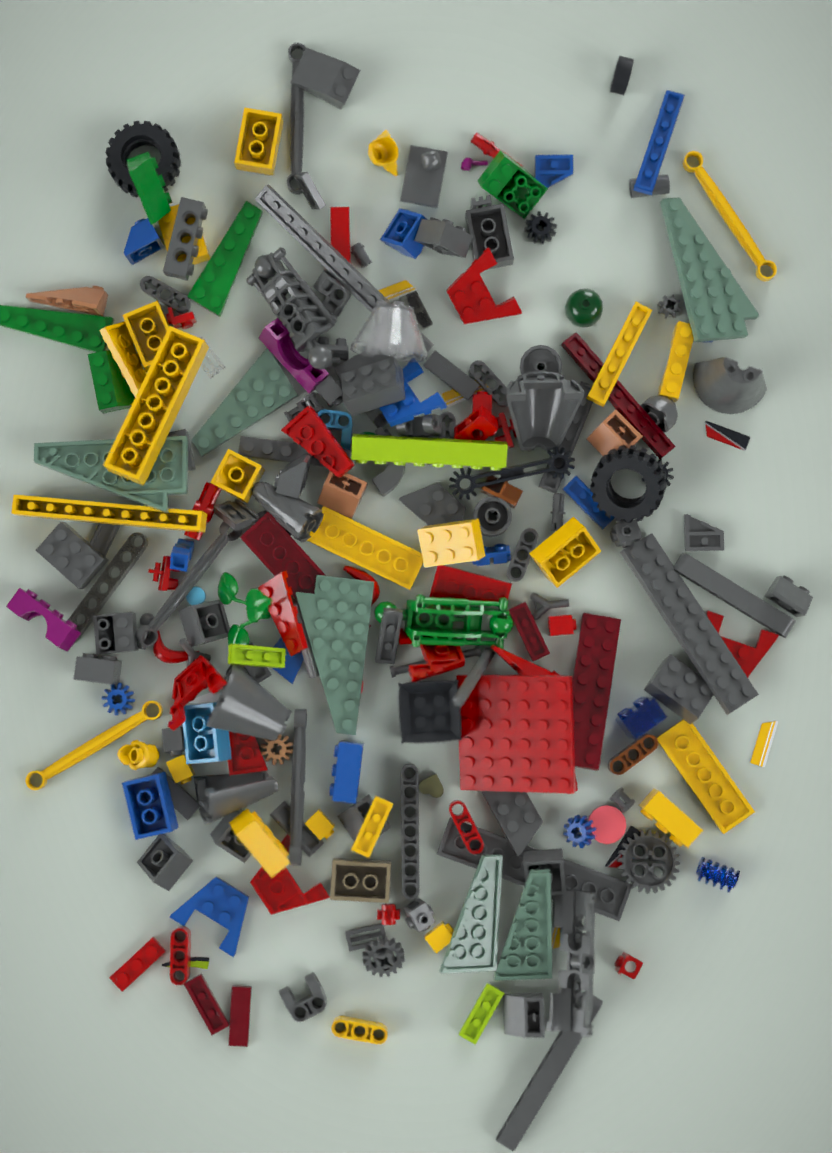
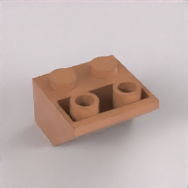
M615 409L586 440L604 456L612 449L618 450L619 446H626V448H630L631 445L634 446L643 436Z
M330 471L317 503L352 519L368 483L348 473L340 478Z

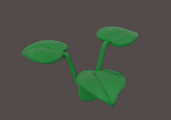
M224 572L218 584L219 600L225 605L231 604L232 600L245 604L249 621L240 624V627L237 624L231 626L228 632V645H249V635L244 627L251 623H257L259 619H269L271 615L268 607L272 599L265 596L258 589H251L247 593L245 601L237 599L235 597L238 593L237 581L230 573Z

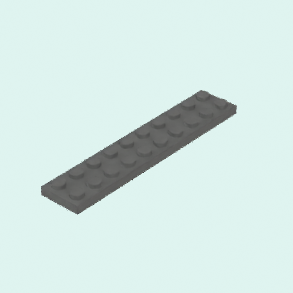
M651 533L634 543V545L623 549L620 552L726 715L758 696L759 694L677 570H674V565L654 535Z
M449 818L437 855L477 869L482 855L501 854L503 856L502 878L525 886L523 852L517 857L506 837L476 827L483 840L484 848L479 854H472L467 850L453 819ZM465 822L461 825V830L464 832H468L472 828V825ZM477 839L472 840L469 844L470 848L478 849L480 841ZM526 846L524 851L538 850L530 846ZM563 859L566 891L596 893L594 912L620 921L632 884H625L623 880Z

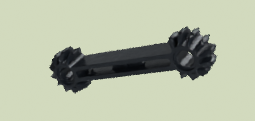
M555 446L554 453L547 450V453L550 455L547 459L502 468V470H493L470 476L471 468H468L466 473L464 468H460V475L456 471L453 472L457 477L456 479L453 477L449 478L451 482H455V484L449 485V488H456L452 492L454 496L460 492V500H462L464 494L466 499L470 500L469 493L477 496L473 490L478 487L553 471L552 478L555 479L559 473L560 479H563V472L568 476L571 474L567 470L568 467L571 469L575 468V466L569 464V462H574L575 458H568L572 452L567 451L565 453V447H561L559 452L558 447ZM558 457L563 459V465L560 468L554 466V461ZM548 463L546 468L528 472L523 471L524 468ZM496 474L501 476L497 479L475 483V480ZM465 478L469 479L470 486L466 489L461 488L460 481Z

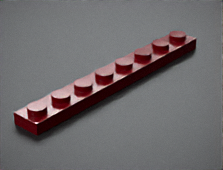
M575 332L563 341L561 346L594 383L604 363L579 334ZM617 380L608 397L609 402L643 436L641 439L659 459H662L676 446Z

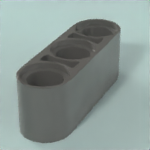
M533 528L525 529L520 535L507 569V578L512 582H519L527 570L531 559L529 553L535 549L539 537L537 531ZM532 533L534 541H525L524 534ZM518 551H526L527 559L520 560L517 557ZM518 568L521 576L513 578L510 574L511 569Z

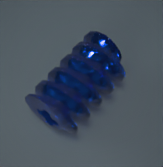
M702 857L698 863L696 875H698L699 882L704 877L705 884L712 880V887L720 883V890L726 885L727 892L729 893L738 881L740 870L735 872L734 868L731 867L727 871L726 865L720 867L719 862L713 864L711 859L705 862V858Z

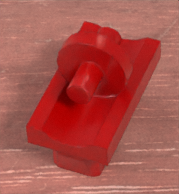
M504 412L499 413V417H496L498 419V429L503 428L504 435L495 437V441L507 442L508 448H513L514 444L510 432H513L514 438H517L513 421L509 419L511 426L508 427Z
M163 556L162 567L161 563L155 562V568L148 571V573L153 574L154 582H158L160 575L158 586L160 591L175 590L178 587V579L169 578L170 571L180 572L179 570L170 569L171 556Z

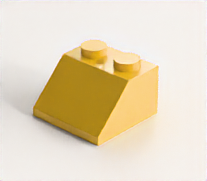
M228 449L210 483L248 503L253 493L252 487L260 481L265 469L262 465Z

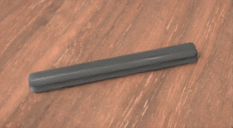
M486 647L452 699L456 707L463 706L494 657L495 652L491 648Z

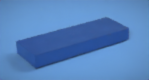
M577 476L562 489L602 530L615 518L612 515L610 518L605 516L606 511L604 509L600 511L597 508L598 502H594L592 499L593 492Z

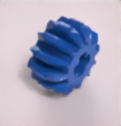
M118 683L117 688L114 684H111V690H104L108 696H102L103 700H107L103 707L110 706L107 712L112 713L114 711L116 716L120 714V710L122 714H127L126 708L130 710L133 708L129 702H135V699H130L129 697L134 694V691L127 693L129 686L126 685L123 688L122 683ZM121 695L122 698L120 699H123L122 703H116L115 701L117 699H115V696Z
M580 815L569 818L568 823L563 826L567 830L563 832V835H568L569 837L566 842L572 841V847L579 845L580 848H584L585 844L588 846L592 844L591 839L596 837L592 832L597 829L596 827H591L593 821L587 822V816L585 815L582 818Z

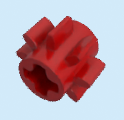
M381 904V909H377V920H381L382 925H395L396 920H400V909H396V904Z

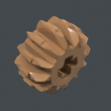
M279 734L275 741L264 739L268 745L261 744V747L267 748V751L261 752V755H269L265 759L266 762L273 758L272 765H276L277 759L282 765L284 764L282 757L290 760V757L286 754L293 753L292 749H288V747L293 745V742L286 744L289 736H285L282 740V735ZM275 743L282 747L279 751L280 754H276L277 752L272 750L275 747Z

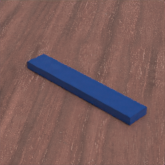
M666 90L634 186V191L652 196L685 95Z

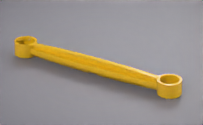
M697 151L688 152L683 160V168L687 172L695 174L731 232L757 266V278L764 282L770 281L777 272L775 263L765 260L727 199L703 168V156ZM691 156L696 157L699 160V166L690 167L687 164V158ZM761 266H770L773 272L770 277L763 276L760 272Z
M157 701L146 702L142 707V711L82 744L44 770L28 773L25 779L27 787L31 790L44 788L48 779L106 747L147 719L156 720L160 718L163 713L162 705ZM150 703L156 704L159 707V713L156 717H149L146 713V708ZM35 773L40 774L43 779L39 787H34L30 782L31 776Z

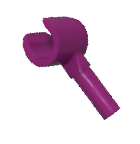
M466 157L462 161L461 169L470 171L472 165L488 166V161H476Z

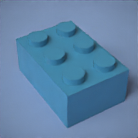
M217 702L184 706L186 721L182 723L186 764L232 759L229 731L206 726L211 711Z

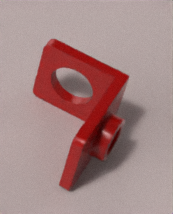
M623 952L622 956L619 955L616 959L614 966H616L615 970L618 974L623 973L635 979L643 962ZM628 961H633L636 964V969L633 972L625 970V965Z

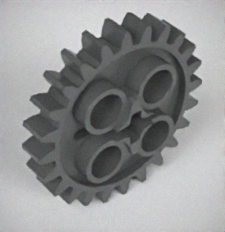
M643 830L639 832V836L633 833V840L629 837L626 838L628 845L625 843L621 844L624 851H618L622 858L617 859L618 862L622 863L617 869L624 871L620 877H627L625 884L631 881V889L638 886V892L640 893L645 888L646 894H649L651 889L654 893H657L658 887L661 891L665 890L664 884L671 886L669 879L676 880L673 873H678L679 870L675 866L681 864V862L675 861V858L680 855L673 853L677 847H670L672 840L666 842V835L660 838L659 831L652 835L651 830H648L646 835ZM638 846L643 849L642 856L636 855L635 847ZM655 848H660L662 850L663 854L661 858L655 856ZM649 857V861H665V864L652 863L648 866L646 862L633 863L631 860H646ZM635 866H640L642 868V876H638L635 874ZM655 867H658L662 870L661 877L655 876Z

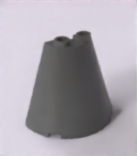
M726 357L695 363L693 368V384L699 398L706 406L719 413L738 414L747 411L763 398L767 390L762 370L750 366L742 370L738 367L737 361Z
M535 371L518 376L516 381L509 383L506 390V399L521 451H532L536 447H542L544 450H554L555 446L559 450L584 397V391L573 379L571 381L566 380L564 375L559 373Z
M231 664L224 677L227 684L223 687L219 700L211 711L206 726L275 741L279 734L283 735L287 725L284 722L289 719L292 711L287 709L239 665Z
M266 771L230 776L229 774L194 777L196 798L200 804L199 811L205 824H210L273 795L274 792H278L277 781L272 776L269 777Z

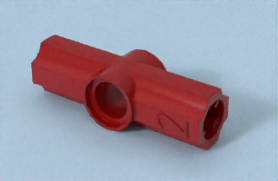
M208 482L204 485L200 498L195 502L192 509L207 513L206 525L213 517L214 506L222 490ZM185 531L184 535L200 541L203 533Z

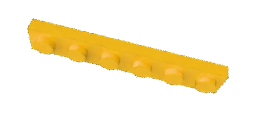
M638 302L634 303L586 399L604 407L652 309Z

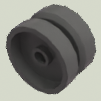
M537 345L531 347L521 358V375L535 371L561 374L562 362L560 356L549 346ZM544 364V369L538 370L537 366H542Z

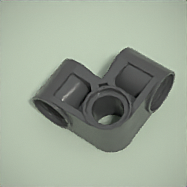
M323 270L313 287L327 296L322 304L331 315H335L338 318L350 299L351 292L330 272ZM339 289L344 292L343 299H340L337 295Z

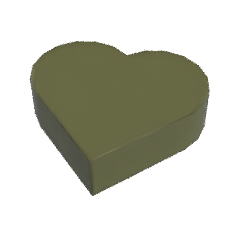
M437 774L422 780L419 784L421 793L430 794L434 798H439L444 792Z

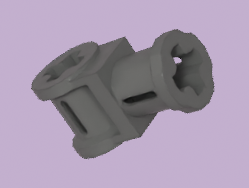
M315 392L296 403V408L289 412H284L289 422L308 405L312 406L310 402L314 405L315 408L313 409L316 413L325 409L316 399Z

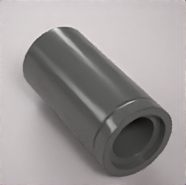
M668 174L658 175L652 196L669 194L670 181ZM637 178L629 179L631 198L651 196L634 191Z

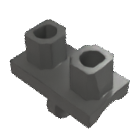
M327 337L318 338L317 342L319 345H324L331 350L332 362L329 368H332L333 362L340 363V360H348L349 346H347L345 338L336 339V345L329 344V338Z

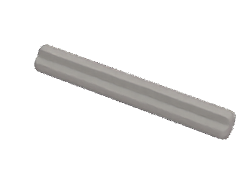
M295 603L293 606H297L298 623L302 624L308 648L302 651L309 677L314 678L319 676V672L299 604Z

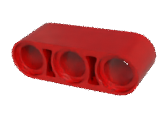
M454 800L449 805L450 815L467 850L472 854H479L484 848L483 840L464 802ZM455 804L463 806L461 814H454L452 812V807ZM463 822L471 823L472 828L470 831L464 832L461 830ZM477 839L480 841V847L475 850L471 849L469 846L470 842Z
M179 926L171 933L170 980L174 985L178 986L184 984L190 977L191 931L186 926ZM177 931L185 933V940L181 941L177 938ZM177 951L184 952V960L177 959ZM179 970L184 973L185 977L183 980L177 979L176 971Z

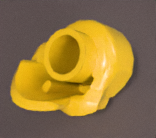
M134 740L130 745L125 744L118 750L117 757L124 765H129L131 769L137 770L139 768L154 767L159 760V752L153 744Z

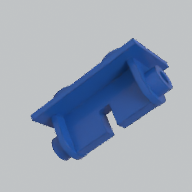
M499 543L493 547L484 546L485 557L478 561H472V563L477 566L490 565V558H493L494 564L507 563V561H511L509 545Z

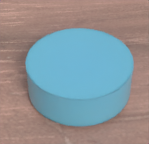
M193 587L186 596L187 602L191 605L204 603L206 599L204 590L199 587Z

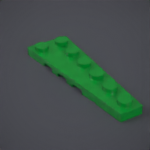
M248 201L244 203L187 295L190 300L219 317L225 307L232 285H234L238 270L243 263L245 253L249 248L251 239L263 214L260 208Z
M0 305V326L95 353L105 351L107 345L99 330L113 325L114 322L112 317Z

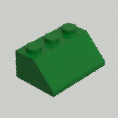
M146 152L127 159V163L135 188L152 225L171 211L170 204L173 202L169 192L165 193L163 186L166 184L162 174L158 175L156 171L159 167L155 156L151 157L150 153Z
M106 350L88 354L99 411L104 414L131 408L135 396L130 391V387L122 376L118 364L113 359L111 351Z

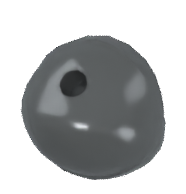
M430 151L421 155L422 168L427 171H434L440 168L441 158L438 152Z

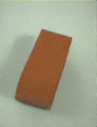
M644 734L609 760V771L616 775L624 774L656 750L658 747L657 738L650 734ZM648 737L653 741V745L650 748L644 746V740ZM631 749H635L638 754L634 760L628 757ZM615 761L622 763L621 770H613V763Z

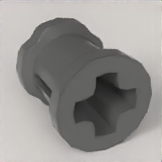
M622 787L610 797V800L614 801L621 808L622 813H625L635 803L634 799H630L626 795Z

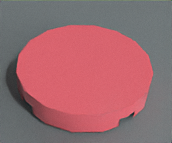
M610 805L599 806L589 815L588 821H593L591 827L597 828L592 833L596 835L595 840L599 843H615L624 835L626 819L616 807Z

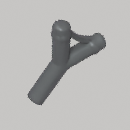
M532 593L530 596L535 605V611L532 615L534 620L541 618L549 609L569 607V599L548 601L536 593ZM536 602L539 603V604H541V605H543V606H542L540 609H538V610H537V604H536Z
M185 638L179 641V644L188 654L186 667L200 655L207 658L208 661L211 660L209 654L194 651Z

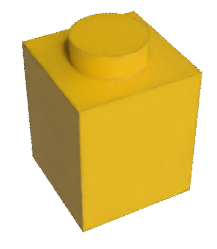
M185 754L166 762L175 784L181 782V785L192 781L191 776L195 775L191 764H186Z
M321 809L317 810L304 823L319 840L322 838L327 840L335 832L333 830L335 824Z
M442 921L425 934L424 938L437 954L450 943L454 929L449 923L445 925Z

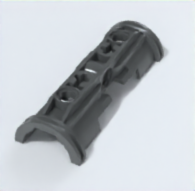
M566 891V895L551 896L553 900L552 927L560 928V950L567 951V971L559 970V993L550 994V1021H547V1031L581 1032V1036L585 1037L593 1035L591 1015L593 1012V975L595 964L594 902H596V893ZM583 996L584 998H582V1006H581V1004H580V998Z

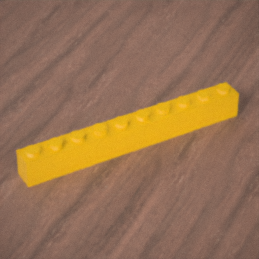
M14 494L11 514L24 517L205 533L207 513L203 511L168 508V513L149 506Z

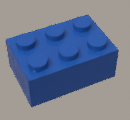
M340 741L339 745H335L334 757H337V764H334L332 767V776L335 777V781L331 783L329 796H333L332 801L356 804L364 743Z
M165 771L122 783L135 840L172 832L179 828Z

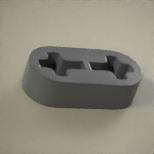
M443 412L441 414L442 420L445 419V416H449L452 422H449V429H445V423L442 422V436H439V438H445L446 432H449V437L454 439L455 416L451 412Z

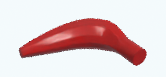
M344 566L343 570L354 579L374 582L373 605L380 595L378 582L371 575L360 569Z
M158 630V639L153 645L155 656L165 663L188 661V654L185 651L171 650L163 644L160 631Z

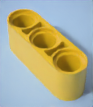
M338 1016L332 1023L333 1034L340 1038L382 1044L388 1037V1029L383 1023L347 1016ZM338 1022H342L346 1025V1028L343 1031H339L335 1025ZM357 1026H363L365 1032L357 1034L354 1029ZM381 1029L384 1032V1036L378 1038L374 1035V1031Z

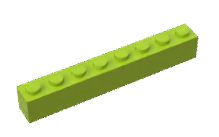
M353 434L351 460H355V463L375 461V464L394 462V465L413 463V466L432 464L433 467L452 465V468L471 466V469L490 467L491 470H502V468H506L508 444L502 441Z

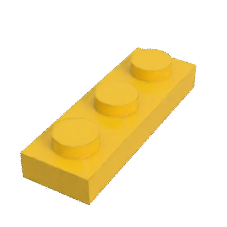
M375 796L353 844L352 851L365 857H370L394 803Z

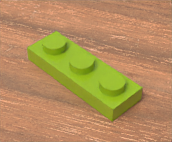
M229 644L228 664L282 669L285 668V648Z
M487 982L458 1035L476 1045L504 992Z

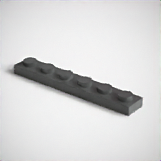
M245 436L240 437L238 454L244 457L292 462L308 453L307 450L297 443ZM343 449L351 459L352 450ZM312 456L310 465L325 467L318 459Z

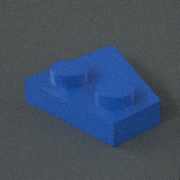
M535 155V178L547 188L573 175V155Z

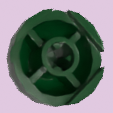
M587 288L573 292L568 297L565 305V315L574 326L581 328L590 327L600 319L603 311V303L600 296L595 291Z

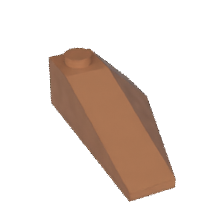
M93 286L92 288L80 287L27 293L26 298L34 303L104 316L108 294L104 291V288Z

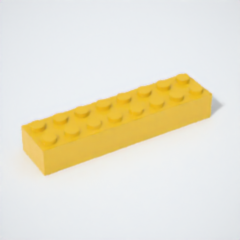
M169 326L103 464L109 472L140 485H145L209 349L205 340Z

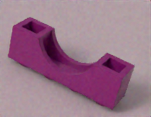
M276 318L264 327L259 340L310 394L315 390V386L327 378L329 373L325 369L318 370L310 365L308 359L299 354L292 343L288 329L284 327L279 318Z
M19 588L6 607L27 621L37 616H43L47 623L45 638L58 648L68 652L81 634L76 629L77 625L69 619L65 621L63 619L64 615L58 610L54 609L52 611L49 608L51 605L45 600L41 599L39 601L36 598L38 595L32 590L28 589L25 591Z

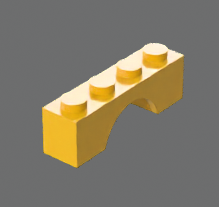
M678 321L674 327L670 343V353L658 391V395L667 397L674 402L679 399L694 340L689 323Z

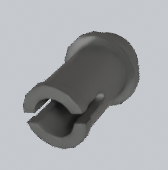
M359 242L350 249L352 250L351 254L355 255L361 268H364L371 264L372 261L364 250L365 246Z

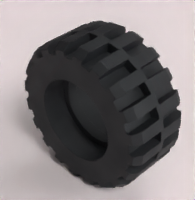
M133 121L134 125L129 126L128 123L123 125L124 129L122 131L118 129L114 133L116 137L110 138L108 142L110 147L106 148V165L113 180L126 194L130 193L131 196L137 198L138 192L127 168V159L130 153L137 147L144 145L153 146L161 154L158 164L159 168L156 171L158 175L162 174L166 184L163 188L167 192V186L169 184L173 186L176 182L174 178L179 177V167H181L180 153L173 137L170 136L166 129H162L156 123L152 125L150 121H144V124H140L139 121Z
M631 445L630 448L619 446L618 450L612 449L600 459L592 474V483L590 485V491L593 492L592 499L594 502H598L597 508L600 511L603 509L606 511L605 516L609 518L611 515L616 517L615 521L621 522L622 519H626V523H632L633 519H636L637 522L644 519V516L649 517L652 515L663 499L667 482H665L666 472L662 471L663 465L660 461H656V456L653 453L651 455L647 454V449L645 448L637 450V446ZM621 469H630L638 472L646 482L645 493L634 499L620 496L611 485L612 475Z

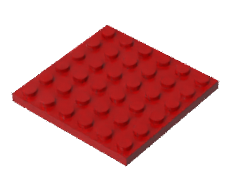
M456 675L458 689L468 675ZM482 675L463 706H460V737L462 738L459 740L460 790L574 794L576 792L572 676Z

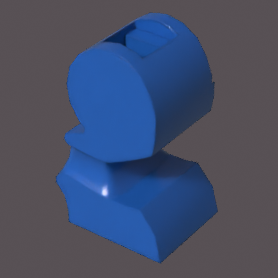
M178 539L171 552L170 569L187 572L189 560L192 559L194 551V541Z

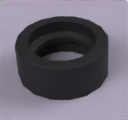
M619 56L610 92L625 95L634 59Z

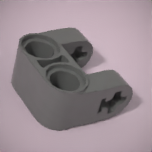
M429 414L414 417L413 420L396 425V429L399 435L406 437L426 438L442 436V416Z
M314 972L305 976L306 983L312 994L298 1002L288 986L279 990L283 1003L292 1018L297 1022H303L322 1012L326 1007L327 997ZM321 998L323 1005L315 1006L313 999ZM298 1007H303L306 1014L300 1016L295 1010Z

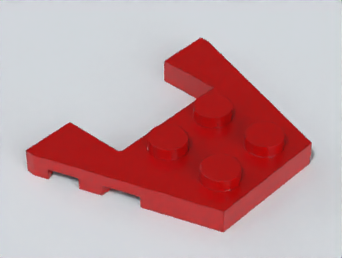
M489 247L446 290L464 324L522 313L515 297L496 305L480 273L497 265Z
M706 611L707 617L719 633L724 616ZM761 629L755 648L722 636L720 637L748 678L779 635Z
M401 628L399 645L412 644L406 632ZM421 645L420 648L426 664L409 665L408 672L411 681L418 682L464 667L465 658L460 646Z
M202 655L174 678L172 692L174 705L170 708L172 721L168 722V727L173 731L186 721L184 706L193 701L197 694L209 688V691L215 695L227 684L226 680L208 659Z
M287 834L281 843L289 853L290 836ZM261 867L250 881L271 915L330 898L321 882L306 893H303L287 867H284L272 878Z

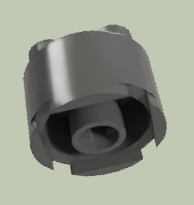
M487 497L476 505L473 519L479 518L481 534L488 537H496L508 529L512 513L506 501L498 497ZM488 513H490V514H494V513H495V514H496V517H495L496 521H494V520L489 521V520H488V517H489Z

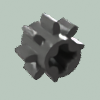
M664 295V302L660 301L657 304L661 307L658 313H663L665 319L670 315L675 318V311H681V308L678 307L681 300L674 299V295L671 298H667ZM666 305H672L673 308H666Z

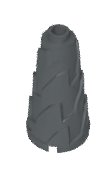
M257 482L252 487V494L255 500L275 517L276 521L299 542H305L311 538L308 533L310 531L315 533L319 528L324 516L323 510L314 507L300 498L297 499L276 493L277 488L267 482Z

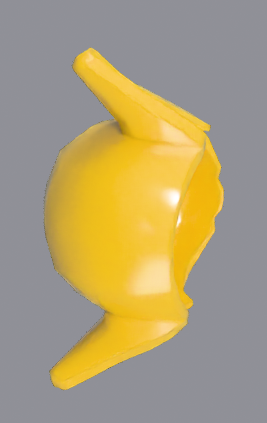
M384 130L377 139L369 143L368 157L374 165L383 167L396 177L398 176L396 163L398 147L396 142L390 137L388 130Z

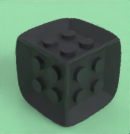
M458 680L398 683V686H400L399 719L402 744L404 742L434 743L462 739L460 737V706L456 707L452 701L459 690Z

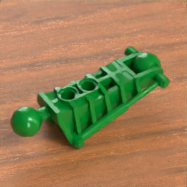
M423 594L416 595V600H407L406 609H403L404 631L412 641L413 647L421 645L492 646L493 644L504 649L503 639L507 638V634L513 628V619L509 615L510 611L506 610L508 608V599L501 597L499 602L425 597ZM384 601L375 607L374 616L380 624L383 608L397 609L396 605L392 602ZM470 605H479L480 607H471ZM484 606H498L499 609L484 608ZM427 613L430 618L427 621H423L419 615ZM483 614L493 615L489 621L491 631L481 630ZM440 615H447L449 620L443 623L439 621L438 617ZM453 621L464 622L463 629L453 628ZM481 637L496 638L495 641H481ZM467 638H477V640H466V639H467Z

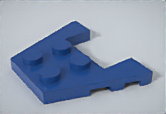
M414 357L402 369L406 399L380 407L379 409L390 426L393 427L413 420L414 416L423 413L425 415L431 414V410L437 408L445 409L447 405L438 392L422 402L418 400L408 382L424 373Z
M216 876L174 911L170 918L185 926L195 909L229 930L219 949L234 957L249 896Z

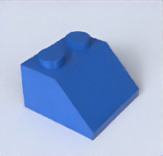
M399 208L380 240L401 254L416 259L422 252L424 245L414 240L421 220L427 218L422 214Z
M148 218L136 221L135 225L131 227L123 252L131 265L165 248Z

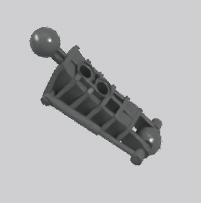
M280 247L269 255H261L255 261V268L252 270L253 273L246 279L247 283L251 286L255 285L272 308V312L280 319L284 327L288 329L289 336L293 339L296 350L299 352H304L307 349L310 350L308 355L310 365L318 370L329 367L332 362L331 350L324 345H319L316 338L329 331L337 322V317L328 312L306 281L301 279L286 259L285 255L287 253L284 248ZM280 260L283 261V263L289 270H286ZM289 292L291 297L286 299L285 295Z

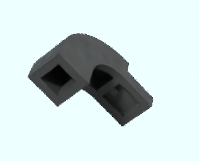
M379 427L375 430L376 435L392 436L388 429L383 430L382 427ZM389 462L386 469L372 479V482L383 497L394 490L399 484L405 471V465H394V462Z

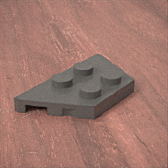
M438 483L399 498V501L426 525L463 521L466 507Z
M481 791L515 854L519 857L543 823L526 792Z

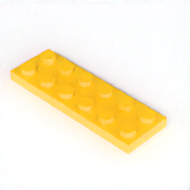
M325 506L322 507L321 510L324 513L322 522L315 533L310 532L311 538L307 541L408 590L411 589L423 565L422 553Z
M682 719L656 737L662 749L722 834H725L755 813L693 723L689 724Z

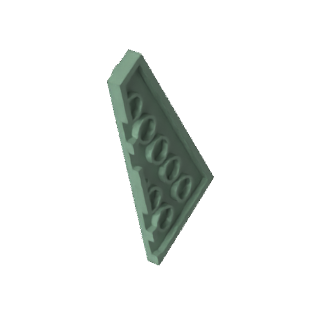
M268 348L265 349L193 437L192 442L202 457L298 396Z
M501 854L481 856L439 970L441 974L497 971L503 856Z
M550 869L530 870L497 965V971L494 974V980L552 979Z

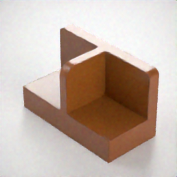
M488 476L486 481L497 478L494 476ZM505 481L483 486L480 492L490 497L501 498L510 507L515 508L523 491Z

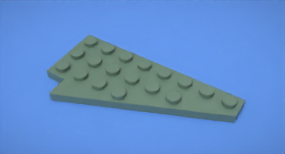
M680 197L663 198L660 201L694 341L704 342L747 337L748 332L745 320L756 319L759 317V313Z
M170 436L166 438L144 486L111 473L103 466L115 439L34 443V462L36 464L168 513L169 495L188 494L187 436Z
M316 575L314 594L296 592V597L336 733L356 735L374 582Z

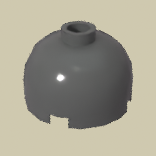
M657 395L648 398L640 405L664 433L668 432L676 424L678 413L673 400Z

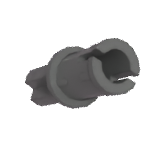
M562 493L553 494V509L550 512L552 514L551 531H557L563 526V518L566 512H564L565 495Z

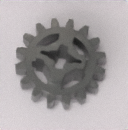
M385 936L384 940L377 937L376 942L370 940L371 946L365 945V951L362 952L363 965H366L367 971L372 970L373 976L379 973V976L382 977L386 973L389 977L390 972L396 974V968H402V962H405L404 949L401 948L400 942H395V938L389 941L387 936Z

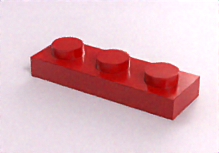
M152 937L109 978L123 992L166 950Z

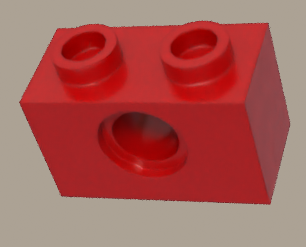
M481 405L454 428V439L485 441L489 436L492 437L496 434L498 419Z

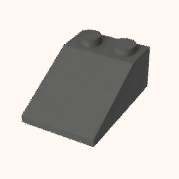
M306 48L290 83L341 109L350 95L360 70L342 60Z

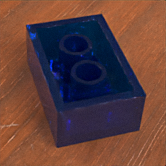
M641 696L633 702V707L630 709L624 708L618 712L617 715L619 717L615 720L629 739L636 740L665 720L667 715L655 698Z

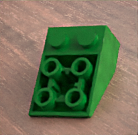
M501 150L477 180L481 188L523 219L527 217L548 190L546 186Z

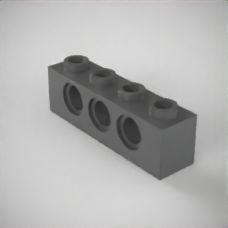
M181 197L163 268L166 276L188 281L189 275H193V258L198 255L199 246H197L198 238H202L203 227L201 226L208 214V209H206L204 202ZM193 217L196 219L193 224H186L189 218ZM190 236L191 240L188 243H183V237ZM179 255H187L184 261H177Z

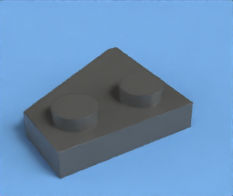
M684 514L685 552L724 551V531L699 521L688 514Z

